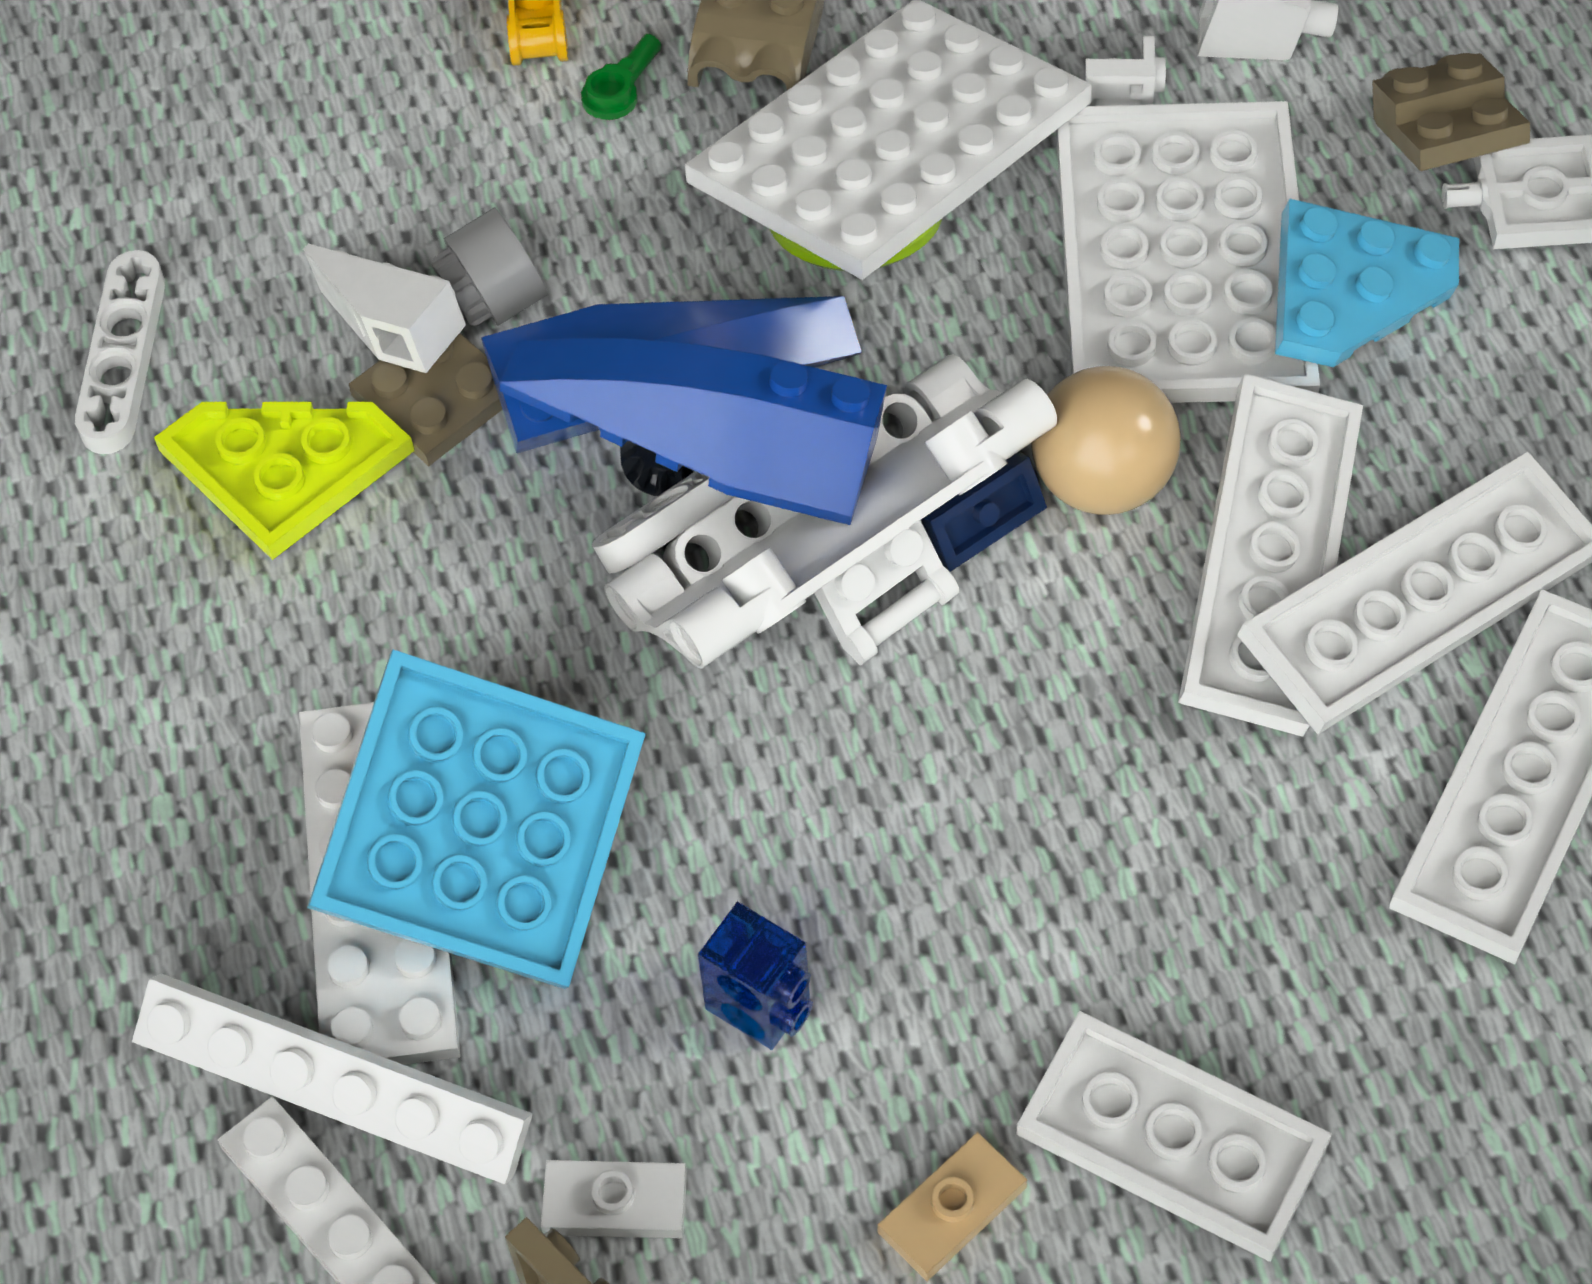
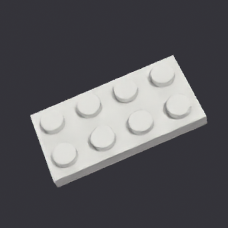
M1081 1011L1078 1012L1021 1116L1016 1135L1271 1262L1332 1136V1133Z

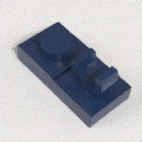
M1017 452L1005 460L1007 464L962 495L959 496L957 494L921 519L942 565L949 572L1047 508L1028 456Z

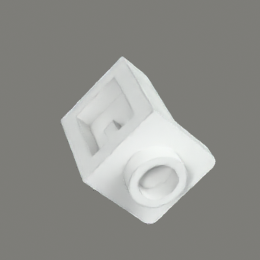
M1154 36L1142 37L1140 59H1086L1084 81L1092 84L1091 103L1088 106L1153 105L1154 92H1164L1166 81L1165 57H1155Z

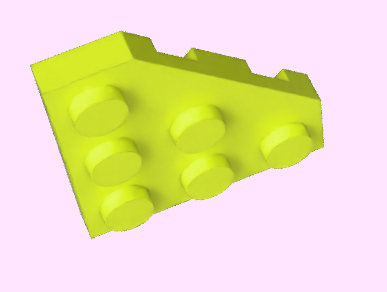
M201 402L154 437L158 450L272 560L414 452L412 438L373 402H348L347 409H313L312 402H262V409H228L226 402Z

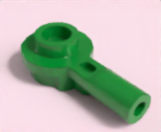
M644 34L630 53L622 58L618 64H605L603 68L592 72L587 77L581 91L582 107L585 111L598 119L614 120L624 117L634 110L638 102L637 88L634 82L661 50L660 41L652 34Z

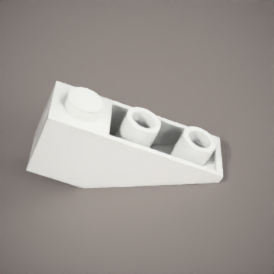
M309 243L303 249L322 294L378 360L427 373L466 326L456 300L455 292L448 280H444L436 275H425L396 267L390 263H380L350 255L341 250H331Z

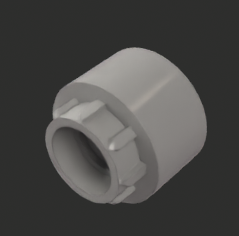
M495 207L445 237L444 242L448 249L435 256L432 262V267L437 276L450 281L461 313L469 325L479 326L488 319L493 318L497 326L549 295L526 251Z

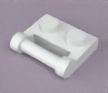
M920 520L814 594L843 649L859 665H863L877 655V646L935 603L939 602L941 605L949 602L959 594V587L953 575L942 565ZM916 571L921 583L861 626L856 614Z

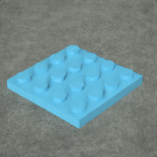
M393 649L381 679L307 908L556 987L568 988L646 733Z

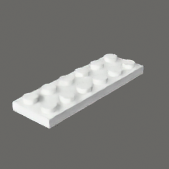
M1244 373L1237 389L1178 703L1302 737L1310 727V724L1237 634L1244 622L1337 567L1363 405Z
M1526 452L1244 622L1237 636L1314 731L1320 734L1539 596L1542 589L1546 591L1592 563V524L1532 455Z
M1541 590L1393 894L1389 906L1390 909L1514 965L1592 798V609L1546 590Z
M374 702L299 712L310 895L320 870ZM311 909L319 1033L403 1065L460 1057L451 953Z

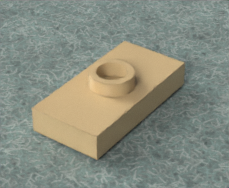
M977 1132L877 1225L878 1234L928 1281L1027 1188V1179Z

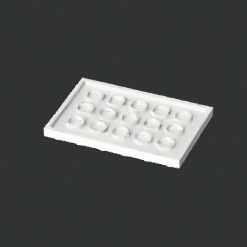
M912 0L685 164L686 182L863 280L1091 103L1092 84L921 0Z
M1288 101L1086 106L1056 130L1072 374L1097 366H1116L1140 373L1156 384L1167 396L1170 403L1235 401L1238 385L1244 373L1319 393L1318 364L1275 354L1281 216L1289 199L1299 201Z

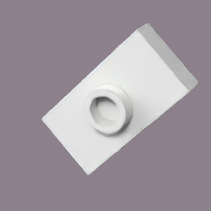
M546 1160L541 1220L542 1232L545 1234L550 1228H554L562 1236L683 1238L687 1179L686 1164Z

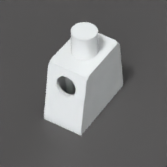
M1204 0L1199 12L1197 56L1287 61L1291 59L1301 33L1328 38L1332 37L1337 23L1338 4L1319 0Z

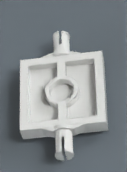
M1592 134L1531 138L1528 144L1474 157L1478 177L1477 182L1444 183L1442 186L1444 209L1478 206L1487 219L1493 249L1592 243Z

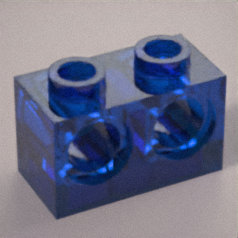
M737 901L698 953L705 1009L770 1050H773L784 1033L793 1037L799 1032L812 1010L813 1002L809 1000L811 973L808 972L807 945L803 940Z

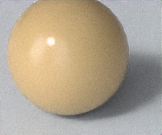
M1097 366L1069 375L1049 391L1047 396L1056 411L1057 424L1054 428L1033 441L1031 448L1033 460L1041 479L1057 498L1067 505L1086 513L1112 515L1131 511L1144 505L1163 489L1176 467L1179 458L1181 435L1174 408L1167 396L1156 384L1140 373L1116 366Z

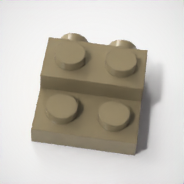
M1480 53L1447 55L1441 58L1435 65L1423 68H1396L1387 72L1382 78L1372 80L1373 119L1376 125L1420 171L1530 143V121L1505 98V77Z

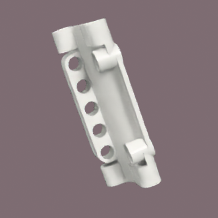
M954 354L948 355L907 382L904 386L905 394H891L885 397L882 416L884 413L895 415L902 424L903 435L902 438L891 436L885 430L881 416L877 441L851 525L735 497L673 539L665 549L663 560L655 554H650L605 584L604 590L607 599L621 621L633 632L645 631L657 635L678 650L694 666L702 669L753 633L757 632L759 634L803 605L807 597L957 494L959 496L1004 467L1007 464L1005 460L1055 427L1057 424V414L1052 402L1043 389L1029 379L1021 380L1004 392L990 390L979 381L960 357ZM737 510L750 512L756 518L758 523L756 538L747 537L738 530L735 524ZM687 543L698 544L707 552L709 557L707 572L697 571L687 563L685 558Z

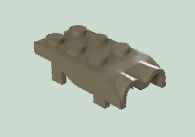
M701 0L689 50L687 86L699 87L704 68L715 67L725 71L730 78L739 82H751L758 76L772 75L781 79L785 83L787 90H789L806 76L825 0Z

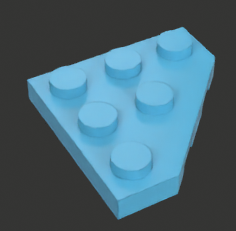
M1289 199L1281 216L1275 354L1335 367L1350 358L1354 350L1369 341H1379L1409 323L1415 314L1430 305L1435 308L1452 296L1459 285V238Z

